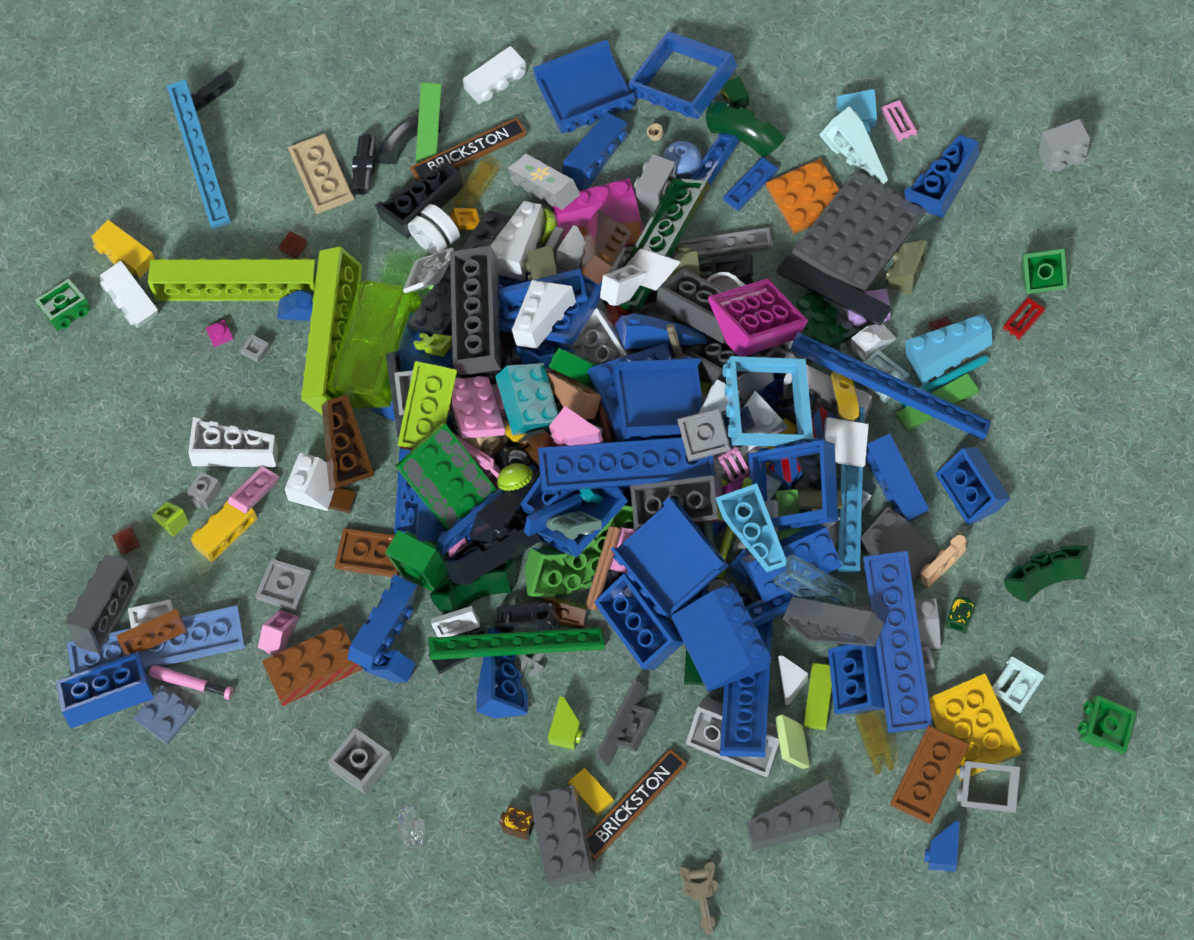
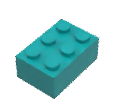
M544 363L506 366L495 377L512 435H523L538 429L550 432L549 426L558 416V410Z

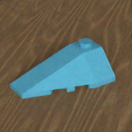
M757 484L716 497V502L724 521L766 572L788 565Z

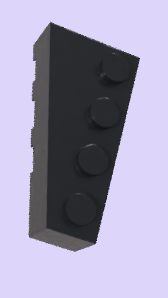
M445 162L425 174L424 178L420 181H413L408 184V188L400 193H393L390 195V199L385 202H378L375 204L380 219L409 239L412 236L408 229L409 222L416 216L421 217V211L429 204L441 209L465 185L460 171Z
M515 517L508 528V532L501 539L496 538L491 543L470 540L446 558L444 563L452 582L469 585L479 577L539 543L540 538L537 533L528 536L524 532L527 518Z

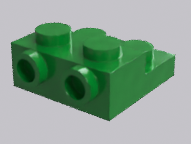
M70 279L65 280L34 300L56 331L67 329L71 322L78 318H84L92 310L85 296Z
M1099 695L1087 700L1083 706V712L1086 713L1085 718L1079 723L1077 732L1080 733L1079 740L1097 748L1104 746L1120 754L1126 753L1137 712Z

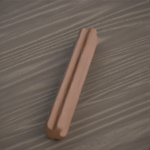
M610 526L587 598L585 606L590 610H597L598 608L594 601L602 594L614 555L611 548L616 547L621 532L619 528Z

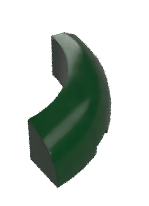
M711 102L706 110L705 120L711 133L737 136L739 141L751 147L761 157L776 150L786 138L768 121L763 123L755 118V113L740 107L738 110L730 107V103Z
M1088 546L1060 547V551L1051 553L1043 551L1031 556L1029 562L1022 566L1018 564L1007 574L1003 580L1007 591L1018 600L1029 603L1035 594L1052 584L1066 580H1085L1089 567Z
M514 559L506 561L469 585L453 583L452 579L450 581L445 579L430 593L433 604L441 612L447 614L463 609L468 604L489 595L512 593L516 581Z

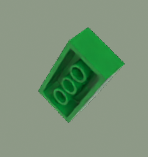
M397 531L385 554L401 576L430 591H433L442 581L449 577V572L443 561L444 558L439 555L440 552L435 549V545L428 541H424V543L418 541L417 536L409 531L405 533Z

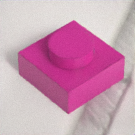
M225 320L206 327L214 348L233 340Z

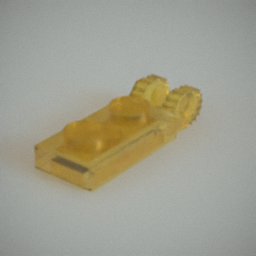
M480 160L458 193L454 206L460 207L467 197L469 200L465 208H474L499 172L498 167Z
M874 710L855 716V721L868 759L871 760L874 773H881V768L876 758L884 755L888 770H893L894 765L890 756V748L877 711Z

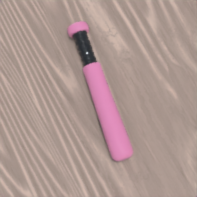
M153 665L149 670V676L152 678L203 692L215 693L224 696L227 700H230L233 694V687L228 686L224 688L210 684L206 680L165 667Z

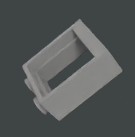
M965 761V766L960 765L959 779H963L962 788H958L957 801L961 802L962 807L1016 813L1020 767ZM971 768L1009 772L1006 806L967 801Z

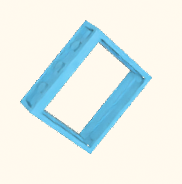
M731 356L726 364L723 365V376L726 377L724 394L725 397H728L726 415L730 418L728 436L731 437L732 445L792 446L797 441L812 442L813 430L806 360ZM736 371L791 373L797 435L742 433Z

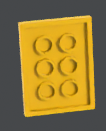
M982 674L929 698L931 717L936 728L970 744L961 765L965 766V761L999 765L1022 755V751L986 674ZM971 768L970 777L987 769Z

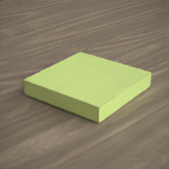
M784 715L777 716L775 720L782 759L802 769L810 767L803 725Z

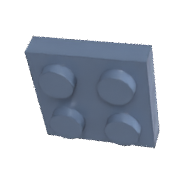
M161 685L153 694L154 699L148 700L133 719L169 745L195 714L196 710Z

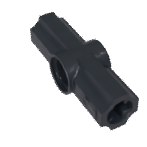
M370 134L358 136L356 155L353 156L352 160L353 178L351 190L357 195L369 193L371 175L375 171L374 153L376 137Z

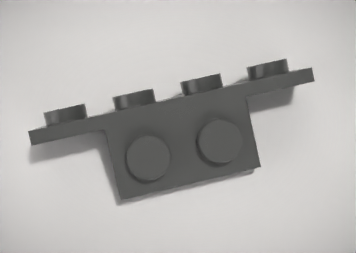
M634 680L628 689L627 695L596 753V756L606 766L610 765L618 748L634 752L638 750L655 716L651 709L640 707L648 690L638 680Z

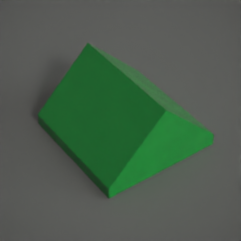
M1065 248L1022 253L1020 269L1026 294L1068 289Z

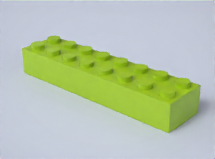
M341 246L319 251L306 364L303 373L304 380L301 400L321 415V405L323 403L348 394L362 264Z
M159 258L157 260H150L148 284L155 301H280V299L296 291L314 292L317 267L315 260L309 258H302L300 260H290L288 258H281L280 260H270L267 258L259 260H249L247 258H240L239 260H229L226 258L218 260H208L206 258H199L198 260H188L185 258L167 260Z

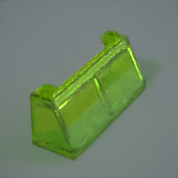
M369 280L360 281L327 385V389L337 398L348 395L352 409L391 406L392 395L386 353L398 351L409 313H415L422 303V298L415 291L404 293V287Z

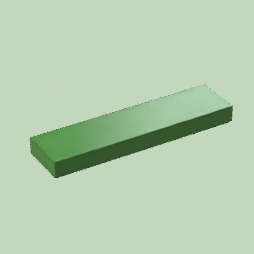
M421 82L416 164L437 155L441 84Z
M967 373L931 394L957 405L979 393V388ZM910 406L896 413V418L906 432L933 418Z

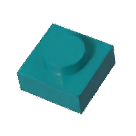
M597 489L580 490L581 493L579 495L588 503L591 501L599 505L604 499Z

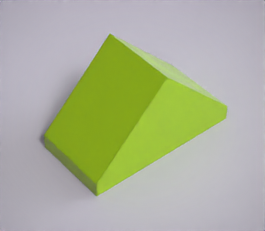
M165 502L151 515L172 537L189 524L182 508L169 502Z

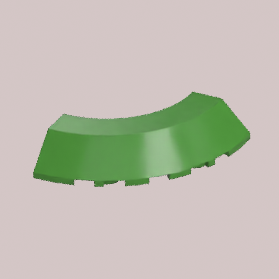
M626 503L578 557L552 547H530L525 565L527 594L535 597H555V595H569L573 591L591 587L593 582L591 576L596 572L609 527L634 529L632 504Z

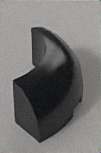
M439 111L438 132L442 130L443 111ZM419 114L403 120L386 135L380 145L376 163L397 164L398 157L406 143L418 134Z

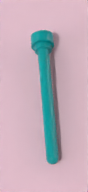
M983 355L919 388L930 392L988 363L989 357ZM900 402L903 408L908 407V405Z

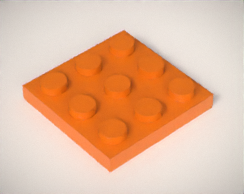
M821 159L766 183V188L794 234L811 227L840 191Z

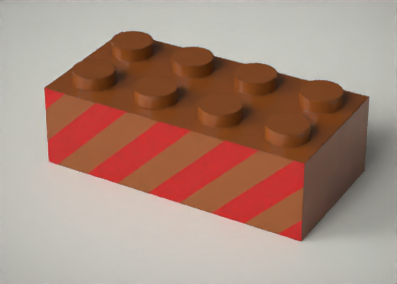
M342 624L262 660L282 707L362 670L360 665L348 660L351 642Z

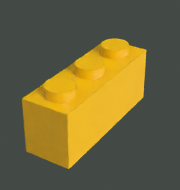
M109 220L91 236L94 242L93 247L100 254L105 253L108 255L109 260L113 264L121 261L130 274L139 279L149 270L150 260H155L150 250Z
M227 501L217 514H213L209 518L205 526L194 532L191 538L193 546L212 563L257 520L255 511L251 508L245 514Z

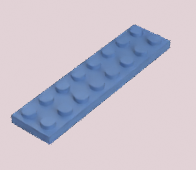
M232 606L182 617L187 628L186 633L140 653L146 670L150 669L153 665L165 666L245 648L239 608L238 606ZM129 629L110 633L99 654L76 647L74 641L67 642L71 676L126 656L116 635Z

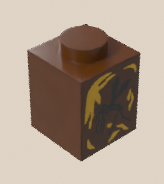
M508 806L507 811L502 813L499 821L503 833L527 841L535 824L533 813Z

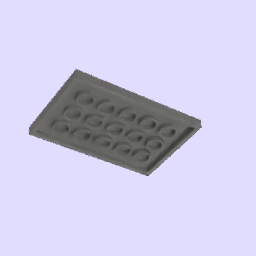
M857 169L797 243L792 253L829 276L865 293L895 255V252L902 246L925 216L927 210L908 201L904 196Z

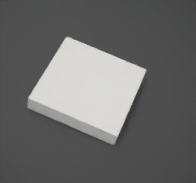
M828 417L825 419L823 438L835 444V463L857 467L865 466L869 424Z

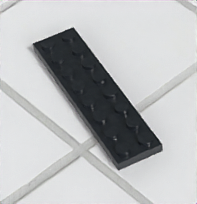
M487 211L460 250L491 246L512 216ZM451 264L448 265L442 279L433 286L407 323L409 330L433 336L434 333L447 335L452 328Z

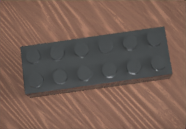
M491 246L451 251L453 366L459 375L501 370L497 256Z

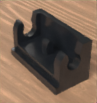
M820 453L796 457L808 486H814L822 490Z

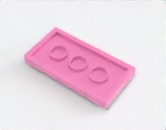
M489 377L455 378L451 405L461 438L504 435L505 428Z

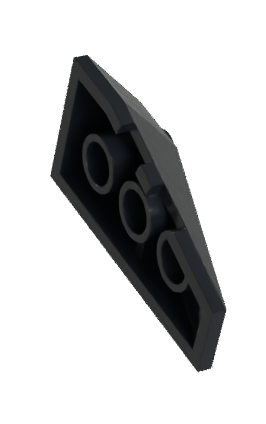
M537 469L533 472L532 480L527 485L519 489L506 491L476 514L469 537L472 540L490 543L496 538L501 539L504 537L521 509L520 504L539 478L540 470Z

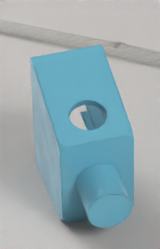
M871 89L837 96L836 108L838 113L840 114L848 107L857 112L870 137V128H875L877 123L875 90Z

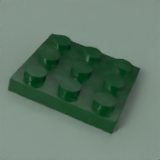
M814 292L791 302L808 320L801 334L833 348L850 340L858 333V330L838 313L822 296Z

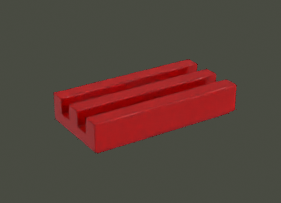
M1028 297L1003 325V330L1009 331V334L1015 335L1016 339L1020 340L1045 312V308ZM1028 305H1032V307L1020 319V321L1014 327H1011L1014 321L1021 315V313L1028 307ZM1037 309L1038 311L1026 323V325L1020 331H1017L1024 324V322L1031 316V314Z

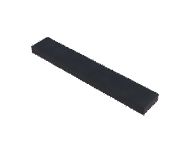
M788 254L776 271L778 275L881 326L891 311L889 305Z

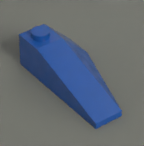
M630 314L621 316L615 323V329L625 349L655 347L664 343L667 346H672L666 328L668 324H674L680 345L707 344L704 333L694 327L646 315Z
M493 627L488 630V634L505 633ZM516 655L483 657L477 688V712L492 718L521 716L528 713V693L526 688L522 687L520 681L522 674L515 665L514 659Z

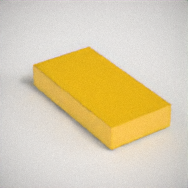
M586 768L582 769L568 781L569 786L573 785L576 788L580 798L596 816L614 803V799Z

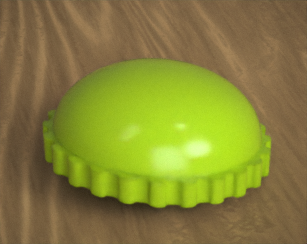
M547 208L543 210L547 224L540 241H538L539 243L547 242L555 227H557L555 214Z
M510 464L499 473L497 484L504 491L519 489L532 480L533 472L531 468L524 464Z

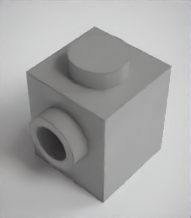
M200 471L187 493L190 502L198 508L203 506L209 509L222 488L219 480Z

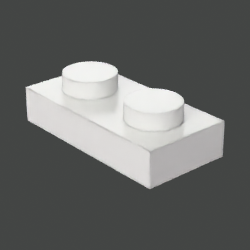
M171 599L128 608L131 628L173 611Z
M472 606L431 618V624L438 637L453 636L480 627V621Z

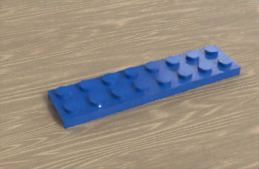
M682 438L538 448L542 493L610 488L615 486H637L715 476L713 456L688 462Z
M908 551L863 557L870 610L875 612L877 617L884 623L875 646L887 732L895 733L926 729L928 725L933 727Z
M773 619L756 627L770 656ZM771 659L768 669L724 686L720 756L766 757Z

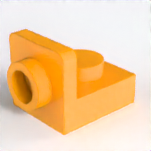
M454 208L449 215L458 231L474 230L480 222L476 208Z

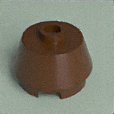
M544 429L524 433V436L518 440L521 443L519 445L521 450L526 452L527 458L536 463L535 467L539 469L538 448L557 447L553 443L552 434H548Z

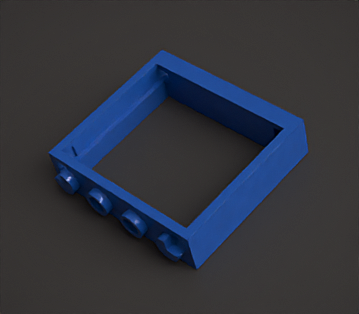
M667 31L629 81V86L637 99H644L653 105H660L669 111H676L686 117L698 120L735 71L737 65L732 53ZM673 51L718 67L693 102L647 86Z
M814 438L813 442L797 441L792 446L777 445L775 449L771 450L760 448L758 452L749 454L751 485L757 484L763 500L768 501L767 462L820 453L823 509L770 518L773 526L778 527V531L838 521L834 443L826 441L825 438Z

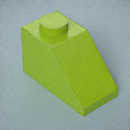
M559 696L548 734L549 744L575 750L576 744H580L582 741L583 731L580 729V723L565 698Z

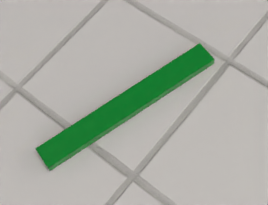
M601 627L428 638L430 660L604 650L605 641Z

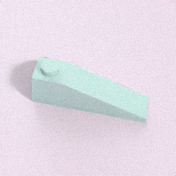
M850 107L846 108L832 119L819 135L836 154L841 152L847 157L846 162L849 165L858 166L860 171L884 185L888 179L865 126L857 112L853 111Z

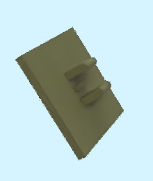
M837 486L838 508H843L840 486ZM797 487L799 509H813V511L823 509L822 490L815 487Z

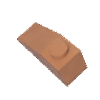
M545 369L550 387L562 406H566L583 419H595L601 395L554 369Z

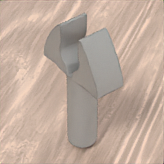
M545 653L534 654L529 658L523 655L521 661L522 673L528 665L534 664V668L530 671L529 677L541 673L544 667L540 665V661Z

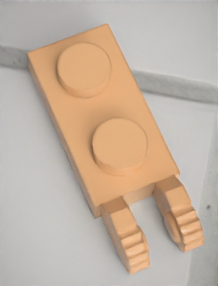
M955 536L950 541L951 545L946 550L938 553L935 561L924 566L921 571L922 585L929 588L965 553L966 538L964 536Z

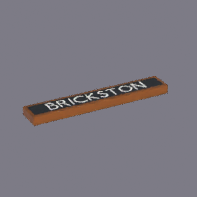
M516 117L411 166L410 171L418 182L424 178L425 174L445 162L458 169L526 137L527 133Z
M671 749L587 835L591 856L595 861L687 766V763Z

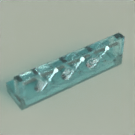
M793 554L786 558V571L774 577V584L800 598L843 607H856V589ZM788 578H790V579H792V580H794V581H785V580L788 579Z

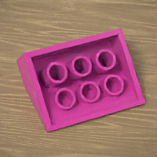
M630 178L579 191L580 195L563 210L555 205L551 206L552 212L557 219V227L563 229L562 241L573 225L578 227L584 238L586 234L585 225L597 209L617 223L625 225L631 232L624 247L635 245L644 230Z
M769 279L721 292L708 298L726 343L739 357L793 341L797 332L802 333L808 322Z

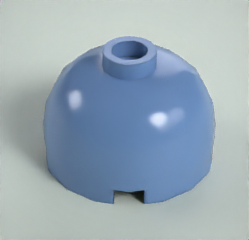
M677 141L669 145L663 154V158L675 162L676 179H690L693 173L700 167L702 161L698 148L686 141Z

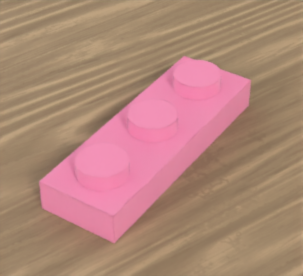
M261 466L229 497L228 503L246 514L277 484L280 476Z

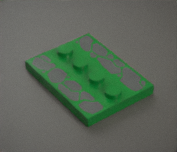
M444 423L438 426L395 465L396 469L446 531H449L459 518H465L474 506H479L490 493L496 490L495 486Z

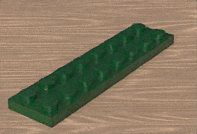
M673 178L623 267L640 249L667 258L671 257L710 187L707 180ZM640 285L627 302L621 303L618 306L610 305L605 300L603 303L606 308L640 311L652 289Z

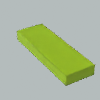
M812 663L804 728L826 730L832 688L830 665Z

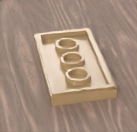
M325 133L288 147L316 214L354 200Z

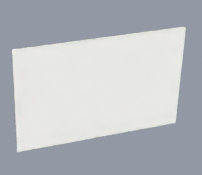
M640 249L626 266L631 264L647 272L640 285L657 290L681 262Z

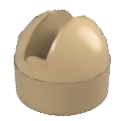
M654 123L647 128V134L652 141H660L664 136V130L660 124Z

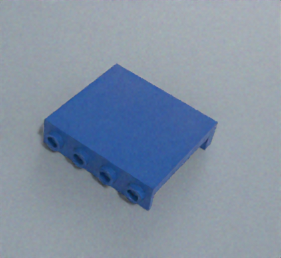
M607 40L533 67L534 79L561 134L571 133L584 125L589 126L595 121L600 120L607 112L614 115L620 111H628L635 106V95L630 93L610 53V45Z
M686 356L681 359L665 357L660 360L643 358L639 361L622 359L616 363L612 370L622 442L682 438L677 419L698 414L703 404L698 365L701 362V358L693 359L692 356Z
M621 487L597 488L604 499L599 505L591 501L588 503L582 499L580 511L601 520L603 529L628 502L623 495L624 491ZM576 490L571 496L580 494L581 491ZM548 528L537 534L540 538L539 543L578 557L602 529L594 530V533L588 535L578 534L575 539H569L565 537L564 533Z
M669 497L663 502L664 507L618 548H611L615 554L613 558L619 565H624L628 570L626 572L628 577L633 582L637 581L641 586L640 592L645 598L652 600L655 604L653 606L655 611L660 616L664 615L667 617L675 614L729 566L677 500Z

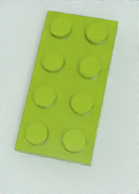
M415 361L398 446L414 449L442 423L446 424L457 370Z

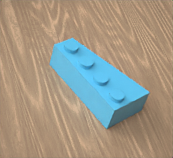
M980 314L906 340V357L921 385L924 386L929 383L928 380L934 376H941L944 374V370L949 367H956L961 364V360L964 358H971L991 346L992 328L984 314Z

